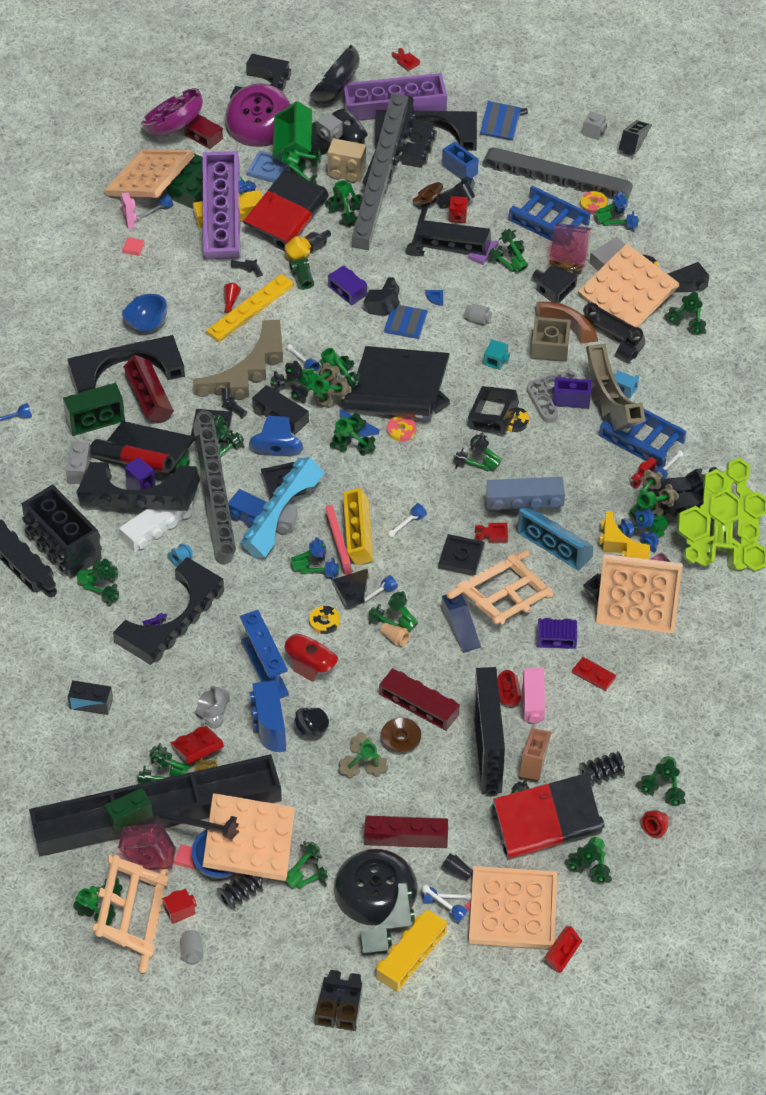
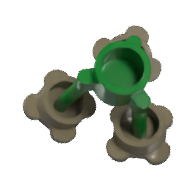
M328 362L323 364L320 375H316V379L312 382L313 395L316 396V406L318 408L332 407L334 405L332 401L333 394L338 395V398L343 400L345 395L351 392V386L347 384L346 378H341L340 381H337L336 376L340 371L339 367L331 366Z
M646 470L643 480L644 488L639 490L640 495L637 498V502L641 510L649 508L653 515H662L663 509L660 502L667 504L668 507H672L674 501L678 500L679 495L672 489L670 484H667L665 489L660 491L659 496H656L651 491H647L648 488H661L660 479L662 474Z

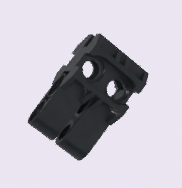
M710 467L708 473L718 468ZM702 468L693 470L686 477L667 478L660 482L662 485L660 491L665 489L667 484H670L672 489L679 495L678 500L674 501V505L669 507L673 517L678 518L679 513L694 506L699 508V506L703 505V477L705 474H701Z

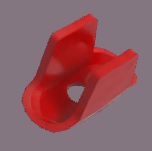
M295 633L291 635L284 645L286 653L291 658L293 671L311 682L315 681L317 672H327L338 661V656L333 651L303 634Z

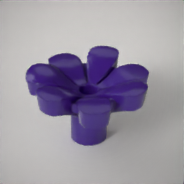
M160 613L156 615V618L144 620L142 623L144 626L161 625L162 620L167 618V614Z

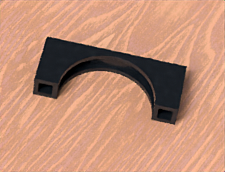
M376 110L375 149L387 110ZM414 110L417 120L435 123V127L449 132L467 151H477V112Z
M164 336L67 358L76 394L95 389L99 377L106 369L117 363L129 361L133 355L150 360L152 365L163 372L167 381L185 377L184 364L174 336Z
M90 462L76 493L80 506L188 511L200 478L197 466H178L172 476L154 487L142 490H126L110 482L112 475L108 463Z
M188 557L175 568L176 580L186 588L190 595L189 603L183 613L168 623L156 626L138 625L125 619L113 632L115 644L149 665L159 661L163 656V652L167 648H172L176 639L187 632L188 626L192 622H197L200 614L204 610H208L212 605V601L216 597H221L224 592V580L222 577Z

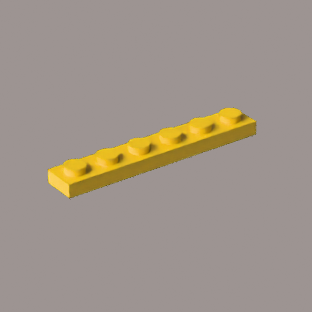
M281 273L206 329V334L218 343L294 287V282Z

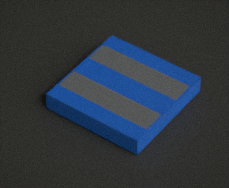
M488 101L480 134L514 140L521 107Z
M398 305L397 308L390 312L384 333L419 339L428 310Z

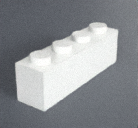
M191 502L188 511L146 509L119 528L120 539L134 552L144 549L150 541L160 538L163 532L169 528L173 529L182 519L189 518L193 512V502Z

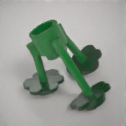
M296 149L293 151L286 150L282 155L281 161L290 167L292 173L316 184L318 175H312L309 179L303 174L306 162L304 159L300 160L298 155L310 158L311 167H317L322 159L320 149L314 150L313 155L299 152Z
M303 841V844L299 846L305 854L287 872V883L293 889L296 886L301 889L306 884L321 877L326 886L325 879L328 878V871L324 870L323 866L319 868L317 863H315V866L319 873L302 880L304 875L299 870L301 865L309 857L316 861L322 858L320 854L321 849L317 844L312 841Z
M116 877L113 893L120 897L123 886L119 884L120 880ZM107 878L102 887L91 886L90 889L84 888L79 891L73 904L74 909L78 910L79 916L86 915L91 917L94 915V919L98 921L100 908H98L97 892H99L100 888L105 889ZM110 904L108 911V916L106 920L107 926H109L112 923V919L116 915V913L114 912V906L112 904Z

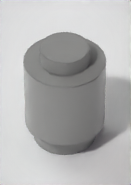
M476 304L467 305L464 318L470 322L486 325L487 322L491 321L492 312L489 307Z
M195 930L185 931L180 939L182 959L185 962L194 964L203 958L202 938Z

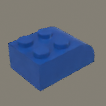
M277 681L252 683L253 691L249 692L254 732L258 731L260 742L268 750L285 752V725Z

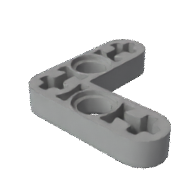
M564 371L535 379L528 383L527 393L544 422L553 423L558 418L557 408L549 396L550 393H554V387L549 386L548 383H555V377L577 379L575 372ZM545 400L547 403L539 404L538 401Z

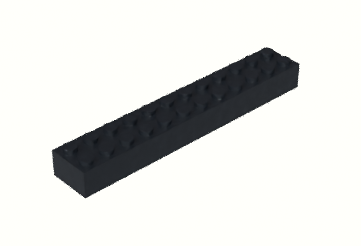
M269 754L31 808L29 813L39 857L182 824L160 819L159 816L154 815L155 812L162 811L198 820L209 818L213 793L267 803L282 801L281 785L272 755ZM143 788L152 803L153 817L115 834L106 819L104 805Z

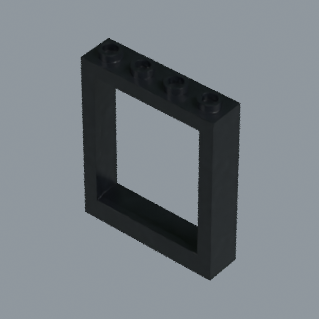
M496 667L476 668L473 716L481 794L495 796L498 793H502L505 743Z

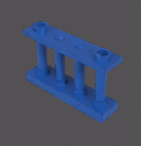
M533 185L530 186V200L521 209L514 205L509 209V221L566 249L571 245L572 232L580 223L588 226L590 223L589 212ZM536 202L544 205L536 216L528 213ZM551 209L559 212L551 223L542 219ZM565 216L573 219L574 221L565 230L557 227Z
M644 409L646 421L632 427L628 433L623 430L613 431L612 424L606 421L600 424L599 436L644 461H647L650 457L657 460L656 467L665 466L666 452L676 441L684 444L686 440V430ZM644 424L652 427L653 430L644 441L634 437ZM660 432L667 435L669 438L660 449L650 445Z
M259 610L240 615V620L249 636L241 639V643L260 682L276 680L280 699L289 696V692L280 674L288 672V669Z

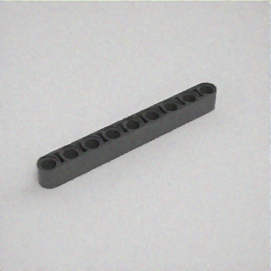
M494 147L488 149L482 162L485 168L489 167L493 168L492 170L505 171L516 176H525V178L532 180L538 179L541 182L558 184L557 186L570 187L581 192L597 191L609 199H613V196L619 191L622 194L624 193L628 199L633 188L632 183L625 179Z
M203 410L197 414L193 428L215 559L219 564L226 565L231 562L236 546L214 418L209 411Z

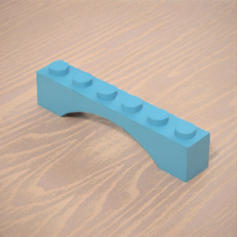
M311 457L299 458L294 462L293 469L285 475L281 486L275 489L271 500L264 505V510L254 519L252 527L244 533V538L240 544L254 558L266 557L274 546L277 522L282 509L290 498L303 489L316 486L325 473Z

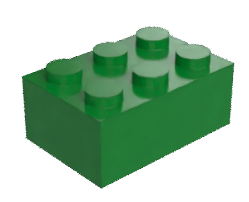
M296 101L274 115L273 158L282 162L281 158L286 150L293 151L296 149L306 154L311 152L312 109Z

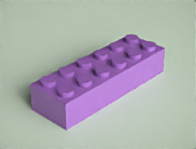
M442 73L351 82L343 85L345 109L351 112L358 120L376 118V110H387L391 93L412 96L415 111H447V93Z
M238 151L203 152V252L205 258H241L240 162Z

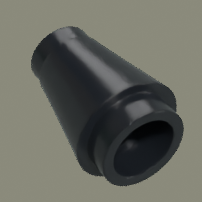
M450 853L441 866L445 869L446 873L468 881L473 874V870L456 854Z

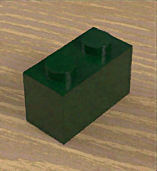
M143 788L104 805L106 819L115 834L153 817L152 803Z

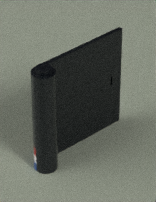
M365 346L357 374L360 373L361 375L359 377V384L352 388L351 393L346 394L345 398L341 400V407H344V411L431 419L450 353Z

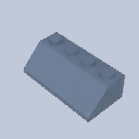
M563 477L487 480L486 507L488 510L564 506L565 490Z

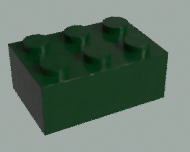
M195 153L190 163L166 187V193L173 201L192 209L193 203L203 201V157Z
M116 383L63 397L65 418L72 436L125 421L123 397Z

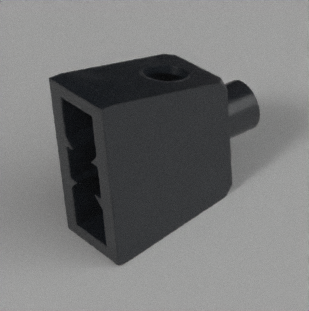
M550 266L545 272L536 269L532 275V278L537 280L536 291L549 301L560 303L577 285L576 274L555 266Z

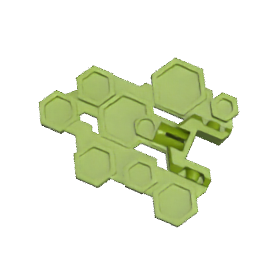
M739 457L728 462L726 470L723 472L715 469L706 473L703 477V505L699 506V508L694 506L678 514L677 533L686 539V544L690 546L684 549V559L690 564L697 562L703 567L715 562V552L719 550L728 551L727 567L732 570H742L747 567L754 572L766 566V549L758 544L760 535L759 517L766 514V497L758 491L754 493L746 487L747 479L750 477V464ZM732 483L736 484V493L739 494V497L732 493ZM713 519V536L710 537V521ZM737 521V536L740 538V543L732 538L733 522Z

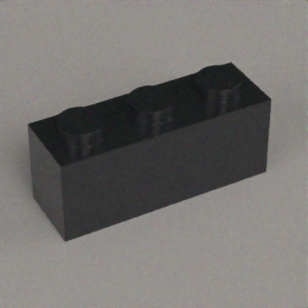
M268 385L264 386L252 397L253 410L257 414H262L265 417H289L291 433L294 435L309 423L308 410Z

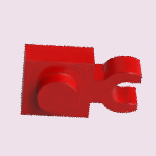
M398 48L399 54L392 52V57L397 60V64L406 71H410L420 65L418 58L410 52L405 54L402 48Z
M650 457L646 462H642L638 468L639 472L631 477L634 481L630 485L637 489L645 478L644 472L646 470L652 472L656 468L657 460Z
M488 523V527L483 525L475 526V532H481L475 533V540L482 541L485 538H489V543L508 542L507 523Z

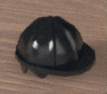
M306 707L300 708L295 712L294 726L296 732L305 739L320 738L329 727V718L321 708Z

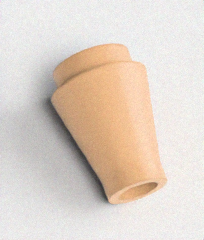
M384 623L381 627L380 632L396 646H405L408 643L410 633L406 628Z

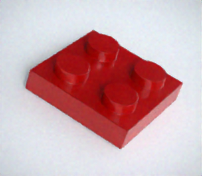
M207 726L198 727L193 732L179 736L175 741L170 742L173 750L188 764L224 747L222 739Z

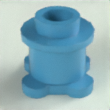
M181 543L177 549L173 548L171 552H168L167 556L174 566L177 567L186 557L192 559L193 551L189 545Z

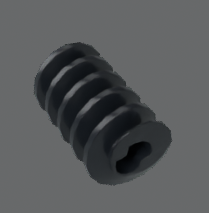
M619 751L616 754L614 752L610 753L609 757L607 755H603L601 759L596 757L594 762L587 760L586 764L584 762L579 764L580 773H588L591 786L595 785L594 779L602 783L603 776L606 781H609V774L617 778L618 771L621 776H625V765Z
M239 874L236 880L231 879L229 884L225 883L222 885V888H217V893L223 903L234 910L236 908L235 901L242 905L241 898L244 897L248 901L250 899L249 892L256 896V888L260 892L263 891V879L259 876Z

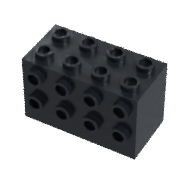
M53 484L21 503L25 534L28 538H32L40 550H44L47 553L50 561H54L63 574L66 573L72 578L78 574L79 570H85L92 566L95 561L102 559L99 531Z

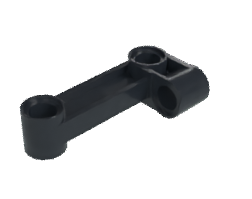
M596 303L586 304L583 309L585 318L592 325L622 340L614 355L631 364L632 362L630 361L636 359L646 344L642 329L634 327L598 307Z

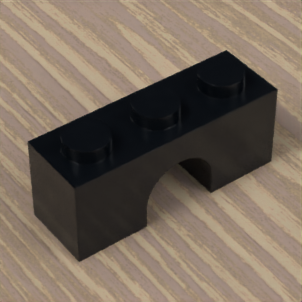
M415 119L411 129V142L415 143L406 142L402 153V165L422 168L423 164L427 163L428 151L431 152L433 147L432 140H436L437 136L435 123Z

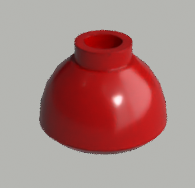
M650 810L643 814L641 824L643 830L649 836L660 838L668 830L669 818L666 813Z

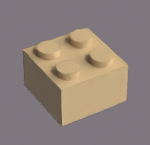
M333 138L327 152L328 176L335 179H346L351 182H361L366 170V145Z

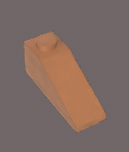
M531 729L522 755L520 777H524L527 780H540L551 737L550 731Z

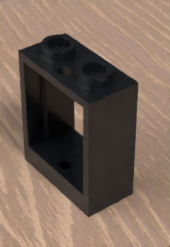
M482 386L468 416L470 428L476 431L506 434L519 404L517 391L514 389ZM486 400L506 403L501 415L482 414L481 412Z

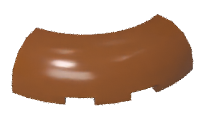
M543 301L536 303L538 317L571 320L570 329L576 334L580 344L598 342L593 325L575 309L555 302Z

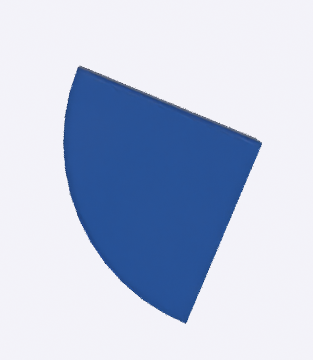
M425 290L426 298L431 303L443 306V290Z

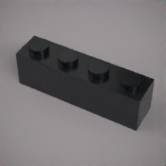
M422 220L417 234L418 241H420L419 246L484 256L487 255L491 243L489 228Z

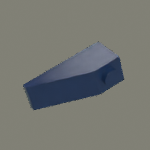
M447 594L443 595L441 609L462 652L465 653L481 648L468 606L462 594L453 599H449Z

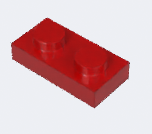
M582 657L572 669V674L605 692L616 679V674L585 657Z
M565 926L544 957L557 973L563 971L582 943V939L572 926Z

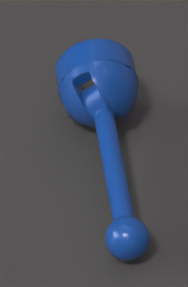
M28 403L19 406L17 412L0 417V421L15 416H20L23 419L32 417Z

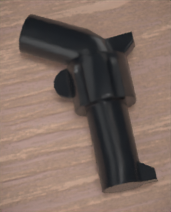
M257 259L254 261L245 260V262L231 260V268H242L249 273L254 271L257 277L263 276L257 264Z
M222 388L223 404L221 407L236 412L243 419L247 411L237 405L233 396L229 397V388Z

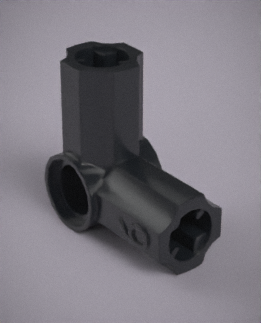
M466 176L453 188L441 192L438 195L441 206L443 208L449 207L451 196L468 197V201L475 197L473 192L475 186L474 179Z

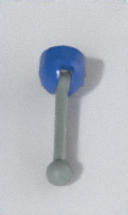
M168 194L163 195L159 199L158 205L141 215H136L137 222L160 207L163 209L172 207L174 204Z

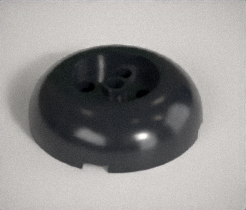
M352 44L339 56L324 75L325 78L313 89L309 96L311 99L320 103L331 101L356 72L360 63V55Z
M384 849L363 850L349 857L339 868L334 880L335 900L341 911L352 920L365 925H380L389 916L394 907L397 896V884L407 883V888L411 887L412 900H409L410 909L413 907L418 892L417 879L408 862L396 853ZM388 879L393 884H388L386 880ZM361 881H364V882H365V885H364V886H362V887L358 886V885H360Z

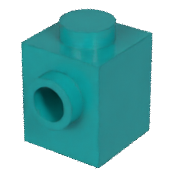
M491 339L484 353L483 365L501 370L504 362L507 363L510 358V352H508L509 344Z

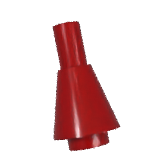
M231 282L224 285L226 303L224 313L232 311V306L241 291V288L236 283Z

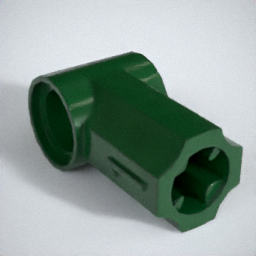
M303 257L289 260L290 270L293 271L292 276H295L299 288L305 290L314 286L308 258Z

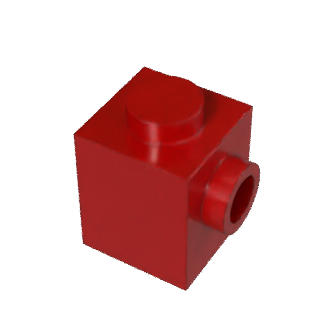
M451 196L449 222L466 223L468 197Z
M186 888L174 891L163 898L164 910L172 924L195 915L197 903L193 894L189 895Z

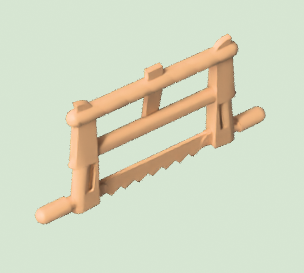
M523 550L516 555L514 553L507 557L506 561L498 562L493 567H489L488 570L479 572V575H474V578H469V581L460 582L455 589L447 593V597L453 599L463 593L480 610L492 618L493 623H499L502 626L505 623V619L521 610L525 613L529 612L532 609L530 607L531 604L543 597H553L554 594L551 587H547L533 571H530L522 563L521 560L530 555L529 550ZM509 567L521 577V579L487 598L475 588V586ZM526 584L531 585L538 591L525 600H522L515 592V590ZM509 595L516 605L500 613L492 603Z
M117 854L113 856L108 855L107 860L110 867L105 889L100 888L98 896L103 898L99 917L91 930L95 931L97 937L103 936L123 947L127 946L142 954L139 972L145 973L148 968L149 958L153 955L154 944L152 941L156 939L154 933L158 932L156 926L159 925L157 919H160L159 912L162 911L160 906L163 905V888L166 887L169 876L166 875L169 859L163 858L161 860L158 873L143 868V865L120 859ZM118 870L131 876L126 900L113 893ZM139 880L155 886L144 940L128 934ZM110 902L124 908L119 930L106 925Z

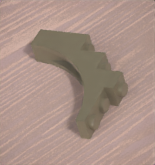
M280 320L262 321V331L256 346L240 363L212 376L194 378V395H222V388H229V393L236 399L249 397L248 381L259 382L266 380L265 364L283 363Z
M606 344L587 346L586 351L592 380V401L601 402L603 416L611 415L613 431L630 429L646 421L643 403L631 402L623 394L616 382L609 362Z

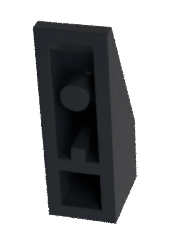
M635 120L626 127L622 133L619 150H622L627 155H633L638 152L652 124Z
M699 262L668 273L670 277L679 283V287L673 293L702 291L708 287L710 275Z

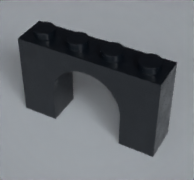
M251 53L246 63L248 76L265 79L271 83V86L279 90L285 89L286 79L291 76L289 61ZM235 86L230 95V99L236 92H238L240 89L244 87Z

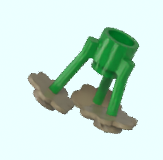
M359 732L357 736L351 738L352 744L350 749L352 752H358L357 756L353 759L348 755L339 761V772L343 775L346 774L348 778L360 774V769L358 768V761L360 759L366 761V772L368 774L380 776L381 773L388 771L387 759L381 758L376 753L377 748L375 744L372 743L371 737H366L364 732Z

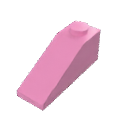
M544 667L527 668L523 671L521 705L524 722L538 723L544 721Z

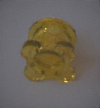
M214 757V761L204 760V758L196 761L195 771L218 766V757Z

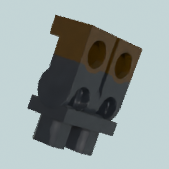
M330 970L328 976L324 977L315 1011V1025L334 1028L337 1014L338 1029L356 1031L363 985L360 974L351 973L349 980H342L341 972Z

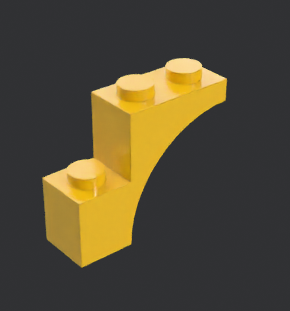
M606 511L605 519H601V530H604V534L600 533L599 544L603 545V552L622 553L624 557L649 559L650 545L636 542L624 535L616 525L614 512Z

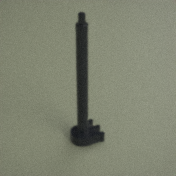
M428 203L422 206L412 243H409L405 250L407 255L424 256L425 251H422L423 246H419L420 241H418L417 234L422 220H425Z
M162 811L155 812L154 814L159 816L160 819L222 832L223 837L227 839H233L239 833V830H236L239 823H236L237 817L231 816L225 825H220Z

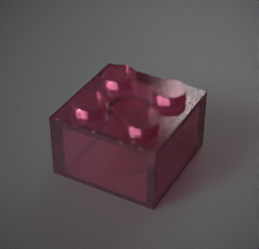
M556 223L550 260L585 266L591 228Z
M162 823L133 825L122 828L118 848L126 861L143 865V868L148 870L172 869L176 847Z

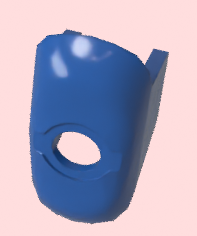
M267 416L262 432L253 436L249 441L250 448L259 454L275 456L296 455L303 450L301 440L291 434L289 417Z

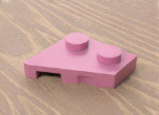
M128 192L121 193L120 209L128 229L134 228V221H137L136 213L133 211L136 208L133 198H130Z

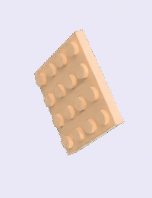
M142 149L106 187L104 192L106 196L118 197L121 196V193L128 192L130 197L157 198L171 184V181L180 174L181 170L190 163V160L195 155L192 150Z
M626 244L578 290V293L589 303H596L598 307L634 327H638L679 287V283L630 245Z
M604 554L596 623L674 633L683 564Z
M213 793L209 822L225 825L231 816L237 817L236 823H239V826L236 830H239V833L233 839H227L223 837L222 832L208 829L202 867L286 881L295 807Z
M473 866L469 944L550 949L555 942L557 871Z

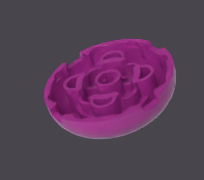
M268 84L248 85L236 92L227 105L225 115L227 128L232 137L242 144L254 147L272 145L274 115L291 104L286 95L274 86ZM270 109L272 113H267L266 110Z
M187 89L182 92L183 95L177 98L174 95L157 105L145 115V121H141L144 130L154 136H164L189 124L200 113L203 106V97L199 89Z

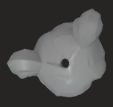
M211 686L210 690L202 693L196 707V713L203 718L201 725L207 724L211 728L222 726L224 721L222 713L227 701L230 700V694L226 689Z

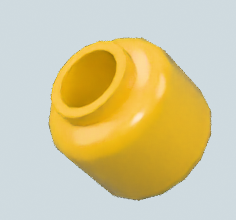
M295 236L285 245V256L289 260L308 256L311 247L309 241L303 236Z

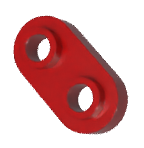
M504 670L497 678L500 700L507 707H514L521 700L518 677L511 670Z

